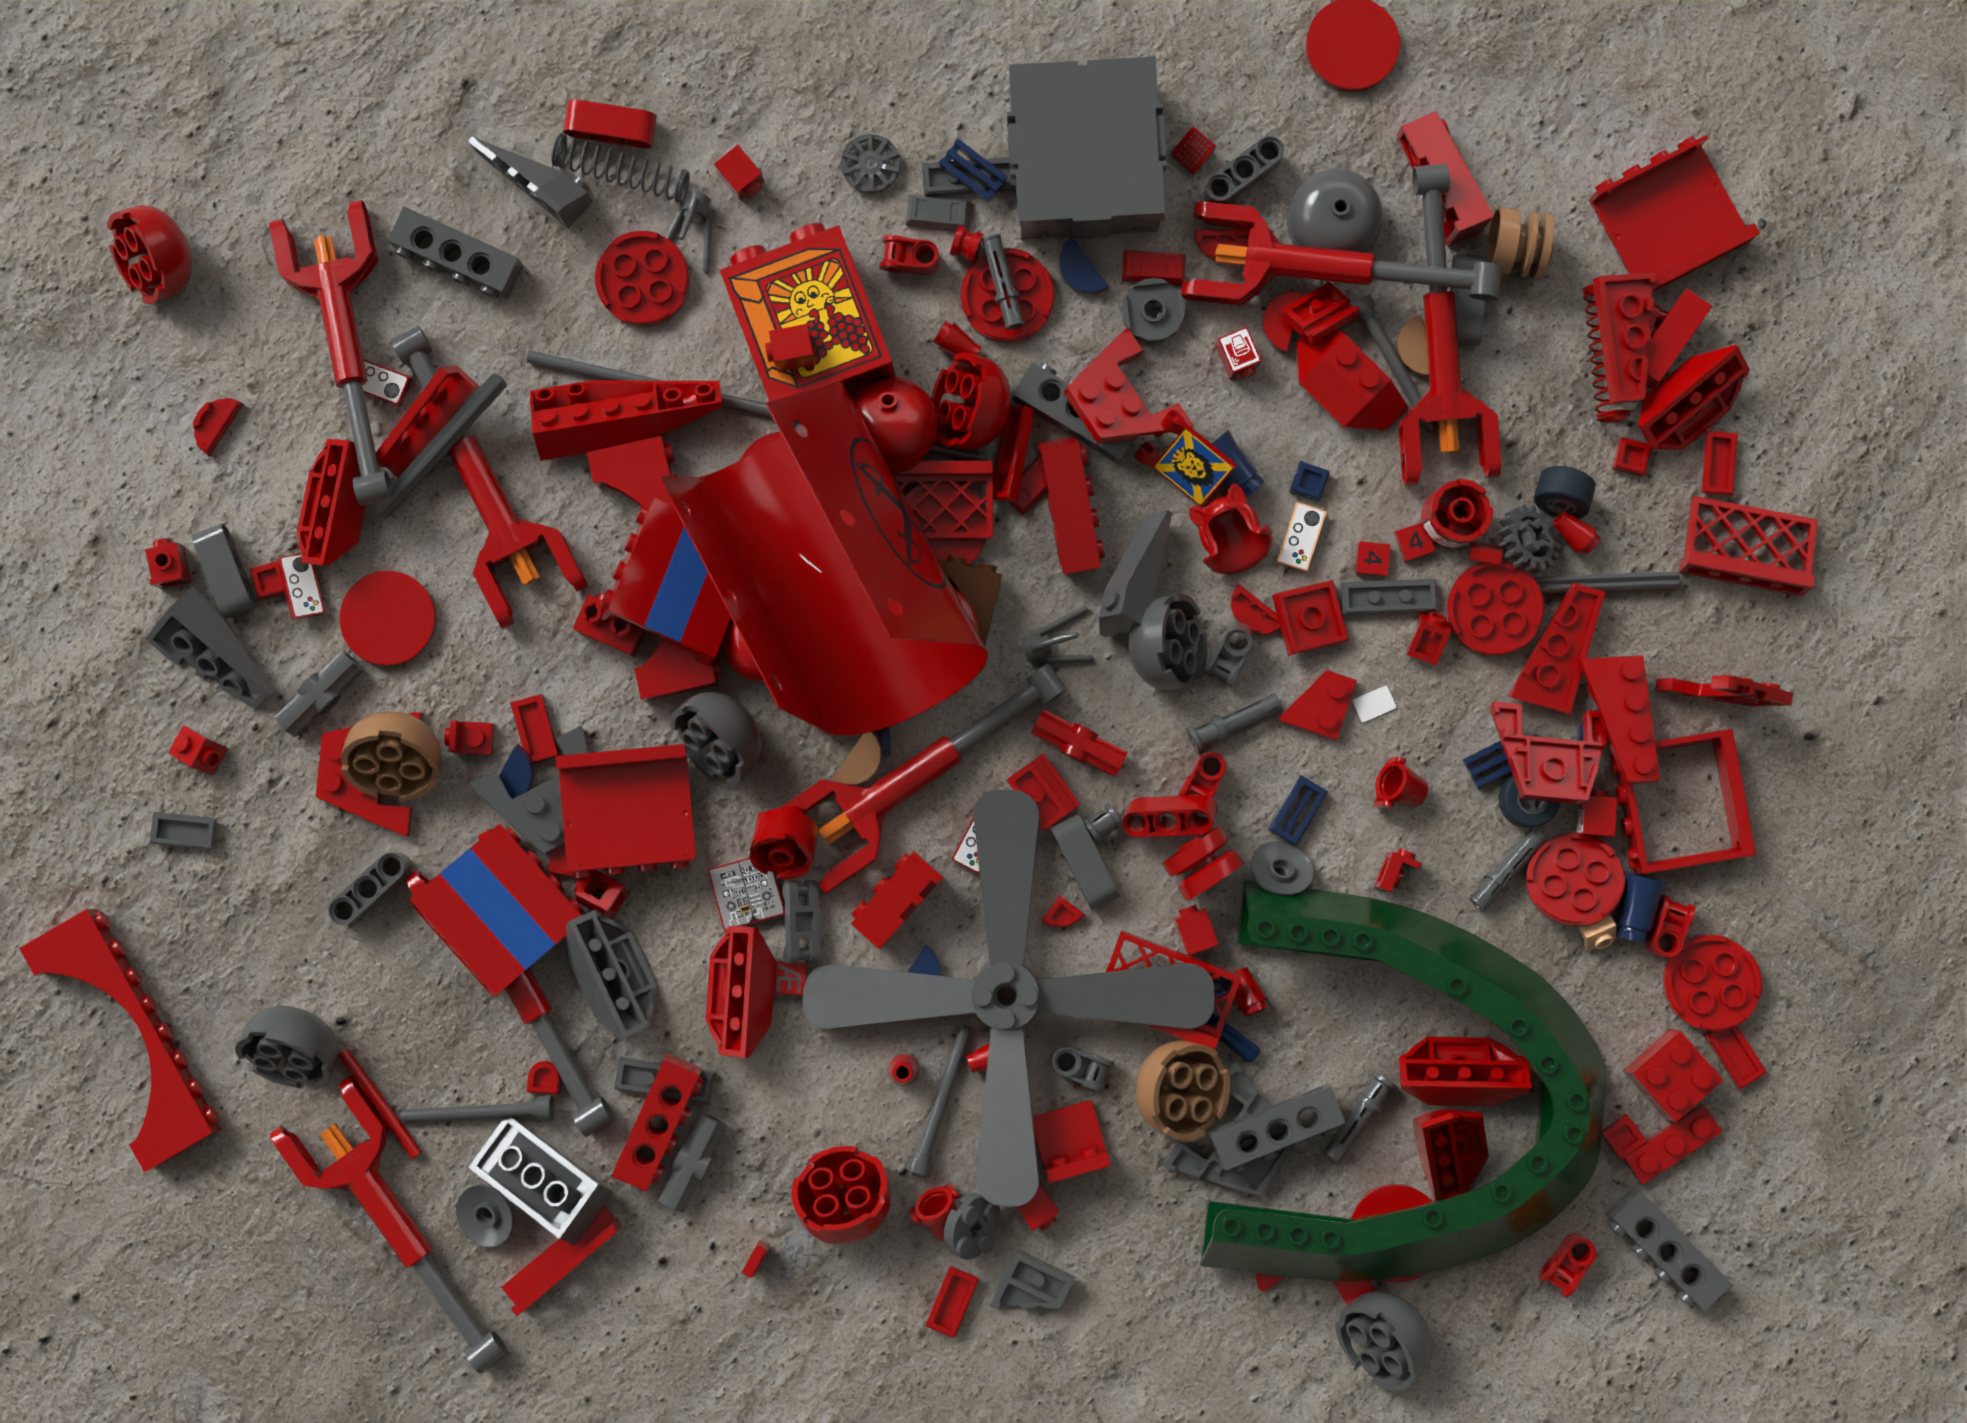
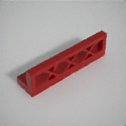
M457 365L440 367L376 451L379 469L386 467L398 478L480 386Z
M605 1205L575 1246L557 1239L501 1287L515 1304L511 1310L516 1316L521 1314L622 1227Z

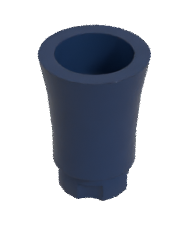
M1229 429L1211 443L1237 464L1222 482L1228 490L1231 485L1236 483L1243 489L1246 497H1248L1264 483L1263 479L1256 474V468L1237 445Z
M1624 872L1625 887L1616 922L1619 924L1616 936L1647 943L1649 931H1652L1655 915L1668 882Z

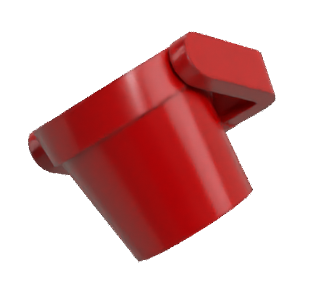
M1389 758L1376 778L1374 807L1389 810L1393 809L1394 803L1411 808L1418 807L1425 801L1428 795V784L1425 779L1405 765L1407 761L1405 758Z
M951 1183L943 1187L932 1188L918 1198L915 1205L908 1210V1213L916 1226L922 1223L938 1240L944 1241L946 1220L952 1209L958 1210L956 1200L960 1196Z

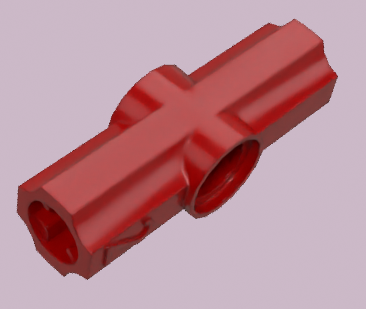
M1044 709L1031 732L1032 735L1060 748L1059 751L1082 763L1087 762L1115 777L1128 754L1127 751L1099 738V734L1075 722L1072 724Z

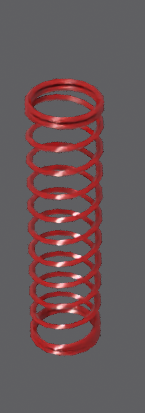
M1590 284L1582 289V293L1585 295L1583 299L1588 303H1592L1584 311L1594 316L1590 317L1585 323L1594 328L1588 332L1587 337L1597 340L1591 343L1588 348L1598 353L1589 360L1591 363L1599 365L1592 369L1591 374L1602 377L1595 380L1592 384L1594 388L1602 389L1593 398L1604 402L1594 409L1598 412L1595 417L1598 422L1624 420L1631 416L1629 410H1598V408L1610 404V400L1596 397L1608 392V387L1595 385L1597 382L1607 378L1606 374L1594 373L1595 370L1605 367L1604 362L1592 360L1597 356L1603 355V350L1591 348V346L1601 342V337L1590 336L1591 333L1600 330L1599 325L1589 324V321L1598 318L1597 313L1588 311L1589 308L1596 305L1595 300L1586 299L1587 296H1595L1594 286Z

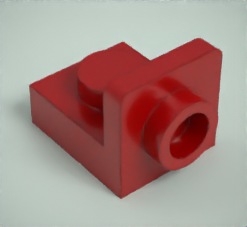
M1421 612L1418 617L1419 623L1406 652L1411 657L1436 666L1451 634V625L1447 618L1439 613L1429 612L1427 614Z
M450 720V727L445 728L444 744L449 746V752L455 754L493 755L495 724Z
M1398 848L1397 853L1387 852L1374 887L1385 892H1392L1393 887L1398 888L1403 878L1404 871L1400 869L1402 865L1413 869H1420L1422 863L1415 860L1416 854Z

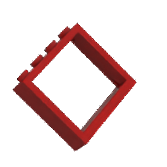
M1733 729L1655 741L1656 751L1713 742L1732 848L1647 862L1633 784H1624L1613 755H1610V768L1612 773L1616 774L1618 787H1615V797L1617 798L1618 805H1622L1624 818H1621V830L1624 837H1628L1630 848L1626 852L1629 867L1633 868L1634 874H1644L1756 855Z

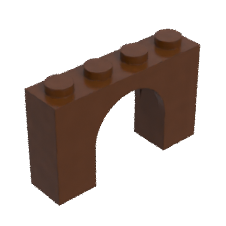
M948 555L947 561L938 559L947 577L955 583L959 592L971 603L978 620L979 637L986 647L1002 574L996 573L997 566L979 562L978 568L965 565L966 559Z

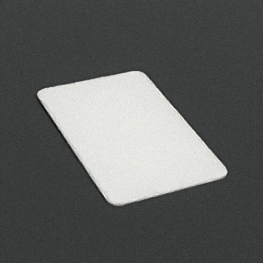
M1387 686L1380 687L1353 699V704L1361 722H1366L1396 708V704Z

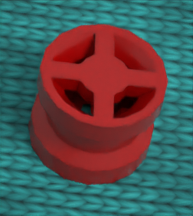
M959 225L950 249V255L954 257L961 255L968 262L974 263L984 233H972L966 227Z

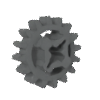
M1525 504L1505 513V518L1499 521L1503 528L1498 530V534L1504 538V541L1500 542L1499 545L1507 548L1508 551L1505 557H1512L1514 559L1513 566L1515 568L1522 565L1524 573L1532 571L1533 574H1536L1554 565L1553 561L1559 558L1555 550L1561 548V545L1554 539L1559 533L1552 531L1550 528L1553 521L1547 522L1544 519V511L1537 514L1535 506L1527 508Z

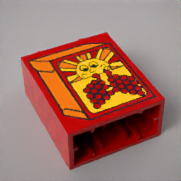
M821 223L802 226L791 233L789 236L790 244L768 252L761 245L743 248L731 256V266L719 270L769 402L834 383H844L851 396L858 387L867 381L878 377L896 376L890 354L839 225L827 230ZM807 324L811 334L816 365L778 372L775 363L768 362L765 343L770 342L769 331Z

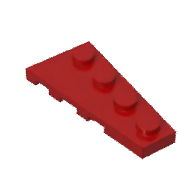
M1656 272L1598 276L1593 279L1610 404L1640 402L1645 399L1649 361L1646 357L1647 343L1651 339L1649 319L1654 305V298L1651 297L1652 286L1656 283Z
M1577 583L1571 584L1507 697L1571 714L1582 675L1577 662L1580 659L1587 658L1605 591Z
M1644 656L1580 659L1577 663L1581 673L1584 672L1589 686L1587 688L1591 699L1595 700L1600 713L1599 720L1603 729L1607 731L1611 742L1610 748L1624 784L1658 782L1660 776Z

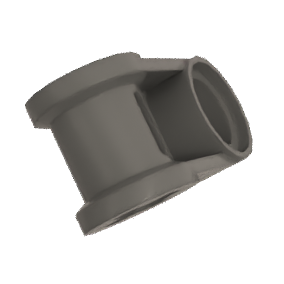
M1243 623L1231 625L1219 646L1213 651L1203 672L1215 674L1226 680V685L1231 687L1251 650L1254 640L1251 628ZM1242 633L1246 636L1248 642L1241 647L1235 646L1230 640L1231 635Z
M1066 1045L1058 1046L1053 1050L1050 1057L1051 1066L1059 1075L1100 1092H1104L1105 1087L1103 1083L1108 1069L1114 1065L1112 1060ZM1062 1053H1071L1074 1057L1073 1065L1069 1069L1059 1068L1057 1064L1058 1057Z

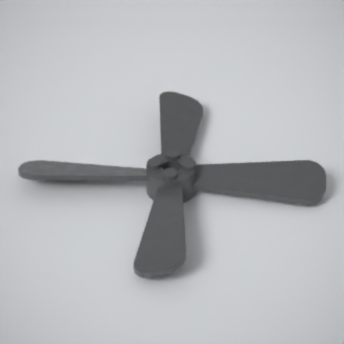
M993 790L984 794L977 801L973 813L990 966L983 970L975 980L826 964L814 969L805 981L803 988V1011L811 1024L823 1029L976 1013L986 1025L991 1027L976 1184L980 1194L991 1204L998 1206H1021L1035 1196L1039 1187V1171L1023 1027L1033 1021L1038 1013L1192 1029L1203 1025L1209 1020L1214 1010L1215 996L1214 983L1209 973L1202 967L1190 963L1038 979L1029 968L1024 966L1040 812L1036 802L1024 792L1018 790ZM1005 987H1011L1016 992V1000L1010 1006L1003 1004L1000 1000V992Z

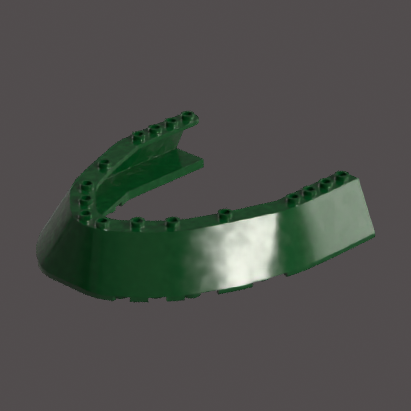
M1244 880L1237 944L1382 962L1463 1004L1491 1021L1509 1036L1542 1080L1535 1145L1504 1173L1476 1190L1420 1206L1356 1219L1207 1200L1200 1266L1326 1281H1369L1418 1275L1470 1262L1516 1245L1550 1223L1584 1190L1596 1170L1600 1156L1607 1088L1605 1065L1595 1041L1578 1015L1542 976L1480 937L1442 919L1412 908L1375 898L1308 888L1298 895L1280 896L1268 892L1257 882Z

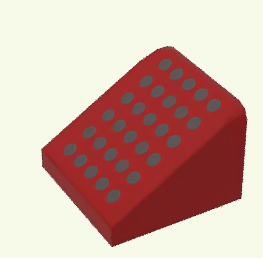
M1193 126L1173 150L1171 156L1190 173L1195 175L1213 155L1216 145Z

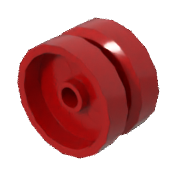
M1220 825L1211 829L1206 834L1197 835L1179 847L1175 854L1161 863L1170 877H1177L1190 870L1191 874L1181 880L1177 887L1186 901L1209 889L1245 863L1236 849H1229L1218 856L1215 855V852L1225 846L1229 839Z

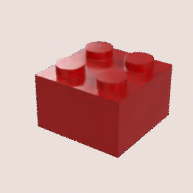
M1669 1029L1623 1070L1666 1120L1675 1123L1723 1081L1722 1077L1681 1031Z

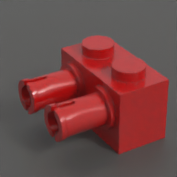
M598 593L597 598L588 594L572 629L635 658L647 630L613 614L606 620L601 619L605 608L600 606L604 594Z

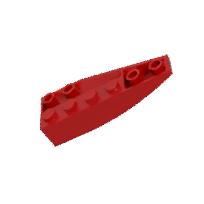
M591 380L530 391L532 434L540 461L585 454L595 450L644 440L688 424L723 407L719 381Z

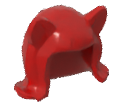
M1236 483L1230 486L1227 496L1214 499L1205 508L1200 506L1189 508V516L1191 521L1198 527L1201 544L1209 553V557H1205L1203 563L1212 569L1213 572L1224 575L1241 573L1257 565L1259 561L1268 555L1272 547L1273 530L1270 525H1265L1261 528L1258 514L1247 503L1245 492Z

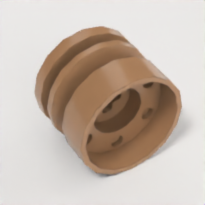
M1498 206L1493 214L1494 217L1491 220L1485 252L1487 262L1501 265L1503 267L1502 275L1510 274L1514 263L1517 262L1519 277L1525 278L1530 270V277L1532 279L1541 280L1546 272L1554 248L1553 214L1544 212L1538 220V213L1530 211L1524 224H1522L1521 211L1519 209Z

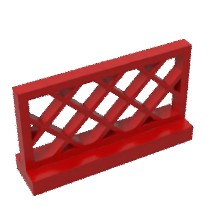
M920 461L919 464L909 469L891 472L897 483H903L899 487L901 491L910 483H918L927 491L915 504L904 495L912 512L915 511L926 522L921 528L923 532L929 526L935 531L924 532L927 539H993V461ZM924 483L935 484L929 489ZM941 483H950L958 491L946 504L933 493ZM956 483L966 484L962 488H960ZM973 483H986V496L976 504L965 491ZM929 495L942 506L930 520L917 508ZM961 495L974 507L962 520L949 508ZM985 502L986 512L980 508ZM945 510L958 522L949 532H941L933 524ZM978 511L986 518L987 532H973L965 522ZM962 526L967 532L956 531Z
M1693 496L1690 502L1684 557L1680 560L1679 573L1803 596L1814 587L1815 575L1811 574L1818 519ZM1699 506L1710 508L1717 519L1705 525L1698 516ZM1731 513L1741 514L1748 525L1736 531L1726 517ZM1762 519L1772 520L1779 531L1767 537L1757 523ZM1718 522H1721L1731 535L1720 544L1709 531V528ZM1793 525L1808 527L1806 539L1800 544L1788 530ZM1749 528L1762 541L1752 549L1748 547L1740 536ZM1702 533L1713 546L1708 552L1693 550L1695 538ZM1781 533L1793 547L1783 555L1779 553L1771 542ZM1734 539L1744 554L1739 558L1729 557L1723 546ZM1765 545L1775 558V561L1770 564L1761 563L1753 552ZM1796 551L1803 560V571L1792 569L1784 558Z
M1121 930L1106 972L1121 971L1123 969L1130 970V966L1144 960L1148 968L1153 967L1149 958L1161 953L1168 956L1171 965H1177L1174 960L1176 959L1184 962L1182 964H1195L1213 973L1211 975L1212 980L1221 976L1233 981L1229 993L1217 997L1214 992L1215 1006L1220 1014L1217 1027L1207 1023L1192 1029L1145 1024L1186 1041L1210 1047L1215 1051L1242 976ZM1124 941L1137 944L1142 956L1126 963L1121 952ZM1144 947L1153 950V952L1147 954ZM1119 958L1122 965L1115 968V965ZM1227 999L1225 1006L1222 1009L1219 1002Z

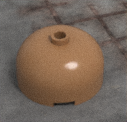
M396 711L377 712L358 721L347 734L341 753V771L355 788L370 796L378 798V793L399 796V801L415 799L428 793L436 784L442 758L440 744L430 727L418 718Z
M1178 1040L1158 1047L1145 1059L1137 1075L1135 1098L1141 1116L1151 1128L1179 1141H1193L1205 1136L1204 1131L1212 1125L1215 1119L1220 1120L1222 1118L1230 1096L1229 1071L1224 1069L1221 1060L1217 1056L1218 1052L1198 1043Z

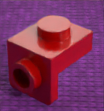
M183 725L168 753L194 769L214 775L227 751V747Z

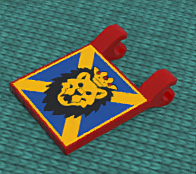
M1171 409L1161 421V426L1166 431L1178 435L1162 456L1149 441H1145L1134 456L1140 463L1153 467L1199 506H1202L1237 464L1190 427L1179 411Z

